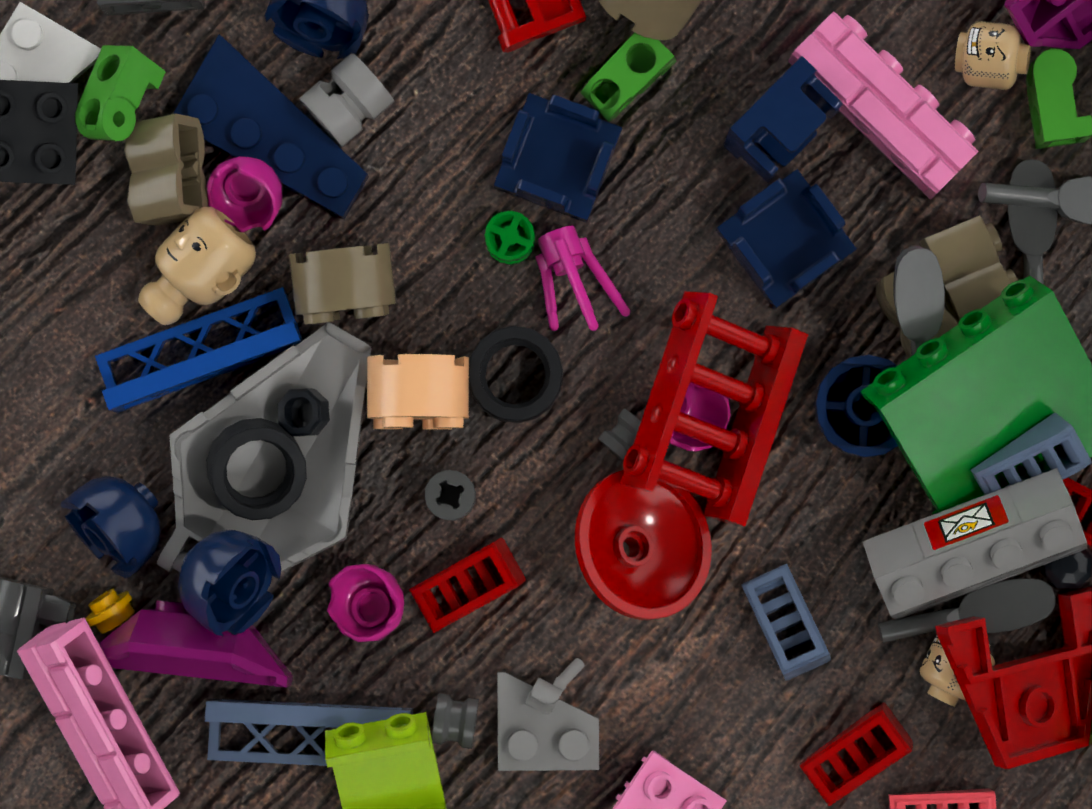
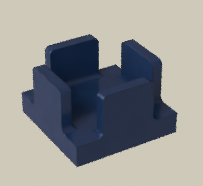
M803 56L729 129L723 145L737 159L741 157L766 182H769L776 175L779 168L755 144L760 146L780 167H786L817 135L816 130L826 120V115L832 119L843 105L815 76L817 70Z
M529 93L523 110L519 109L503 150L502 165L495 180L494 188L587 223L621 135L622 127L600 119L599 111L552 94L551 99L548 100Z
M798 169L783 180L779 178L743 204L736 214L716 228L717 233L774 310L857 250L843 230L846 222L818 184H814L811 187Z

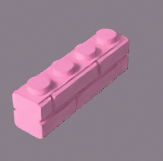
M832 12L794 50L788 62L793 65L803 56L817 70L815 76L843 103L839 112L931 200L979 152L972 145L976 140L974 135L964 124L956 119L949 123L936 110L939 107V102L929 90L922 85H917L913 88L900 75L904 70L895 57L885 50L877 53L864 41L868 36L867 32L854 18L846 15L842 19L838 14Z
M85 617L71 620L67 623L51 625L17 650L49 711L56 718L55 721L96 796L104 805V809H164L179 796L180 792Z

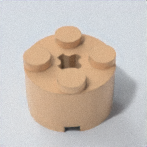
M398 354V360L384 359V355L368 356L367 418L373 419V429L398 430L413 428V420H422V430L463 428V419H469V357L463 356L455 359V355Z

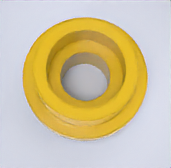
M110 589L104 592L88 605L92 611L85 618L88 625H95L101 634L119 626L135 612L129 603L132 597L128 591L117 594L114 589Z

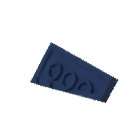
M220 34L218 35L173 114L199 118L205 142L234 158L252 157L262 160L274 169L283 186L345 219L369 178L368 174Z

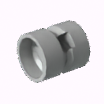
M352 52L331 70L332 80L330 82L319 80L299 98L314 119L342 148L363 130L362 120L364 118L376 119L395 102L378 78Z

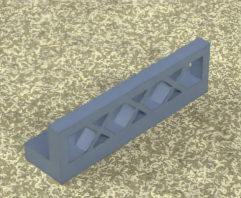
M212 698L206 701L205 722H209L207 760L327 766L325 749L315 739L327 727L338 728L346 723L364 724L386 720L400 713L413 715V708ZM222 722L243 723L255 738L242 750L220 749ZM254 724H267L268 726L263 731H260ZM277 725L294 726L306 740L292 753L278 752L265 736ZM304 726L319 728L310 734ZM260 741L268 752L249 750ZM309 744H311V746L319 754H306L300 752Z

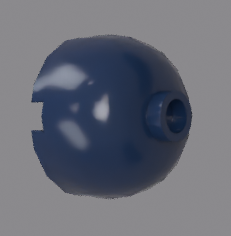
M270 0L264 16L266 22L270 18L274 21L273 33L277 38L293 49L322 58L324 54L322 48L329 51H339L337 59H344L351 52L357 53L367 28L369 13L366 0Z
M873 355L850 357L830 369L819 384L814 402L817 425L826 440L841 452L865 458L884 455L898 446L877 409L860 392L872 384L874 378L879 373L896 367V364L889 359Z
M105 476L89 481L61 502V508L72 509L65 515V518L78 538L98 559H101L105 554L115 560L117 564L111 570L117 575L124 578L131 577L156 551L160 541V520L154 508L158 506V501L153 493L142 483L138 482L135 486H132L121 478Z
M222 530L208 535L189 550L181 566L178 588L184 608L198 623L216 635L223 636L222 632L229 631L234 635L244 632L258 621L274 597L267 590L271 584L272 576L280 580V556L271 545L245 532Z

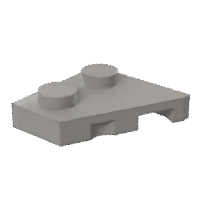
M497 672L498 771L599 770L598 717L558 699L550 714H543L525 704L533 688L532 685L507 672Z

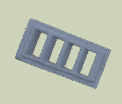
M1053 413L970 471L983 494L986 495L1001 489L994 476L1000 472L1004 473L1009 482L1007 486L1055 468H1058L1062 479H1065L1090 465L1092 461L1072 425L1057 413ZM1060 444L1062 448L1056 452L1053 447ZM1041 453L1044 461L1037 464L1033 456ZM1019 463H1022L1026 470V473L1022 476L1018 475L1014 467Z
M787 564L741 584L785 681L831 660L830 653ZM784 584L786 585L787 593L761 604L758 596ZM794 603L797 611L773 622L769 621L767 615ZM803 622L806 630L778 641L777 633ZM810 641L812 642L815 649L787 660L786 652Z

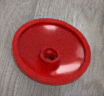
M624 470L612 473L599 481L590 490L578 512L575 526V549L581 572L596 596L619 614L639 620H655L676 614L697 597L709 573L712 544L705 515H703L704 513L694 496L687 490L658 479L653 492L631 488L620 484ZM623 542H626L629 546V556L624 551Z

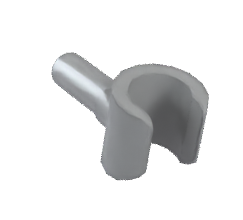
M575 658L556 677L553 685L538 677L525 704L543 714H550L566 686L585 667L584 662L579 658Z

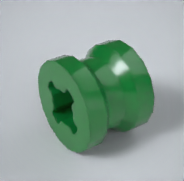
M511 210L500 212L493 216L487 224L484 234L487 250L492 258L499 263L506 265L520 264L533 252L535 244L534 228L529 219L523 214Z

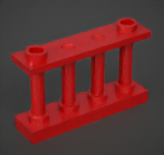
M684 291L682 299L678 302L672 314L673 327L634 444L628 449L624 458V474L620 484L653 492L658 479L707 498V505L703 515L718 521L745 527L808 334L792 327L767 325L763 335L757 334L712 315L718 299L717 295L707 292ZM706 334L754 354L755 360L747 383L696 363ZM689 383L738 402L739 408L730 431L680 411ZM673 431L723 450V457L716 478L707 477L664 460Z

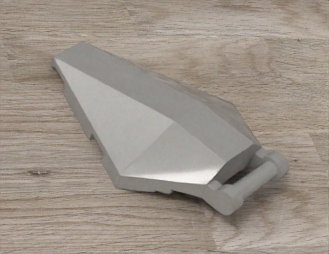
M327 322L296 346H291L230 391L229 395L204 413L200 412L169 435L176 529L157 560L158 566L168 572H171L173 569L181 572V566L187 554L184 550L189 540L192 538L200 542L208 535L222 530L245 532L271 545L280 556L281 572L347 539L367 386V357L371 355V347L334 324ZM316 389L329 401L330 421L319 435L294 437L306 460L307 480L301 496L289 510L272 519L252 521L233 515L219 503L207 478L206 459L212 442L226 427L240 420L262 418L278 423L277 404L288 390ZM262 440L250 441L238 447L230 456L227 464V479L231 487L239 494L251 498L263 497L275 491L283 482L286 474V460L282 452L273 444Z

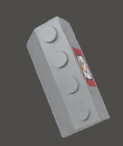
M1058 468L862 541L876 584L890 616L895 620L1087 549L1084 531Z

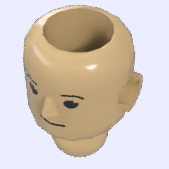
M214 207L196 209L192 215L188 216L169 235L156 251L155 263L162 276L158 281L150 282L141 289L138 302L152 318L164 326L173 324L180 319L183 314L184 305L189 300L199 305H210L219 301L224 295L232 293L239 286L241 278L255 262L256 250L249 237L245 233L239 232L236 227L224 222L225 219L230 222L233 221Z

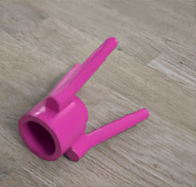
M575 226L561 227L538 238L537 242L542 253L535 256L541 272L550 330L556 331L559 328L552 269H554L556 276L567 274L589 329L596 331L599 327L594 310L577 271L584 266L582 258L621 315L624 317L630 315L629 307L592 253L587 237L579 239Z

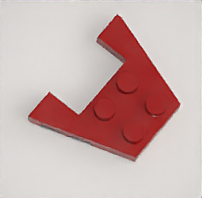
M1092 586L1058 594L1064 647L992 666L985 618L972 616L935 626L938 639L995 767L1011 769L1089 746L1092 723V680H1090L1092 668Z

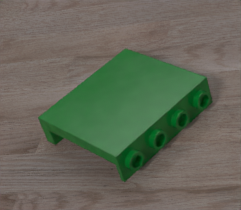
M1030 275L1023 280L1015 281L1006 286L999 297L983 308L965 314L959 320L958 325L939 338L924 342L913 356L896 367L882 371L874 378L872 384L860 391L863 397L879 412L935 508L932 515L984 496L970 470L1053 413H1057L1072 425L1089 457H1092V364L1054 292ZM1058 444L1053 448L1057 452L1062 447L1060 444ZM1041 453L1033 456L1037 464L1044 461ZM1022 463L1014 466L1019 476L1026 473ZM1003 472L994 475L1001 489L1009 485Z

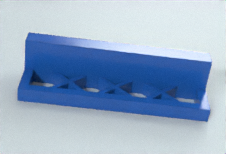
M281 287L95 355L106 386L102 393L108 410L119 413L283 353L291 346H296L302 342L303 338L285 288ZM278 302L286 324L264 332H259L250 327L259 308ZM248 313L243 324L232 319ZM224 321L240 329L234 343L215 350L203 345L211 327ZM201 330L196 341L185 336ZM247 332L253 335V336H250V337L245 338L246 335H247ZM179 339L193 346L188 359L168 367L156 362L166 342ZM154 347L149 358L138 354L141 351ZM200 350H203V351L206 352V353H204V354L198 355L199 352H200ZM128 356L146 363L140 377L119 385L110 364ZM153 367L160 369L155 372H152Z

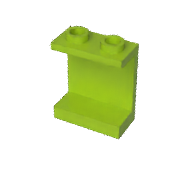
M426 712L413 715L400 713L386 720L364 724L346 723L336 729L325 731V760L327 768H333L342 809H447Z

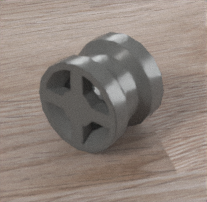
M625 408L617 416V425L611 431H604L598 437V440L621 462H624L628 449L634 444L641 423L637 417Z
M444 470L436 473L429 480L425 488V501L427 507L435 516L443 520L456 521L464 518L472 511L476 503V491L473 483L465 474L457 470Z
M439 693L432 731L433 744L442 745L446 741L458 742L462 748L472 749L479 699L468 698L464 702L454 701L450 695Z

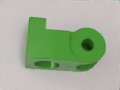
M634 32L590 79L581 91V95L608 122H611L660 75L663 76L677 62L676 58L659 40L647 38Z
M103 45L76 109L75 120L79 132L90 140L123 141L128 138L134 130L136 123L135 111L138 109L146 89H159L166 71L133 46Z
M1061 49L1043 51L1029 65L1028 73L1026 74L1027 95L1036 149L1085 143L1092 137L1091 115L1077 117L1072 83L1077 76L1075 60L1068 52Z

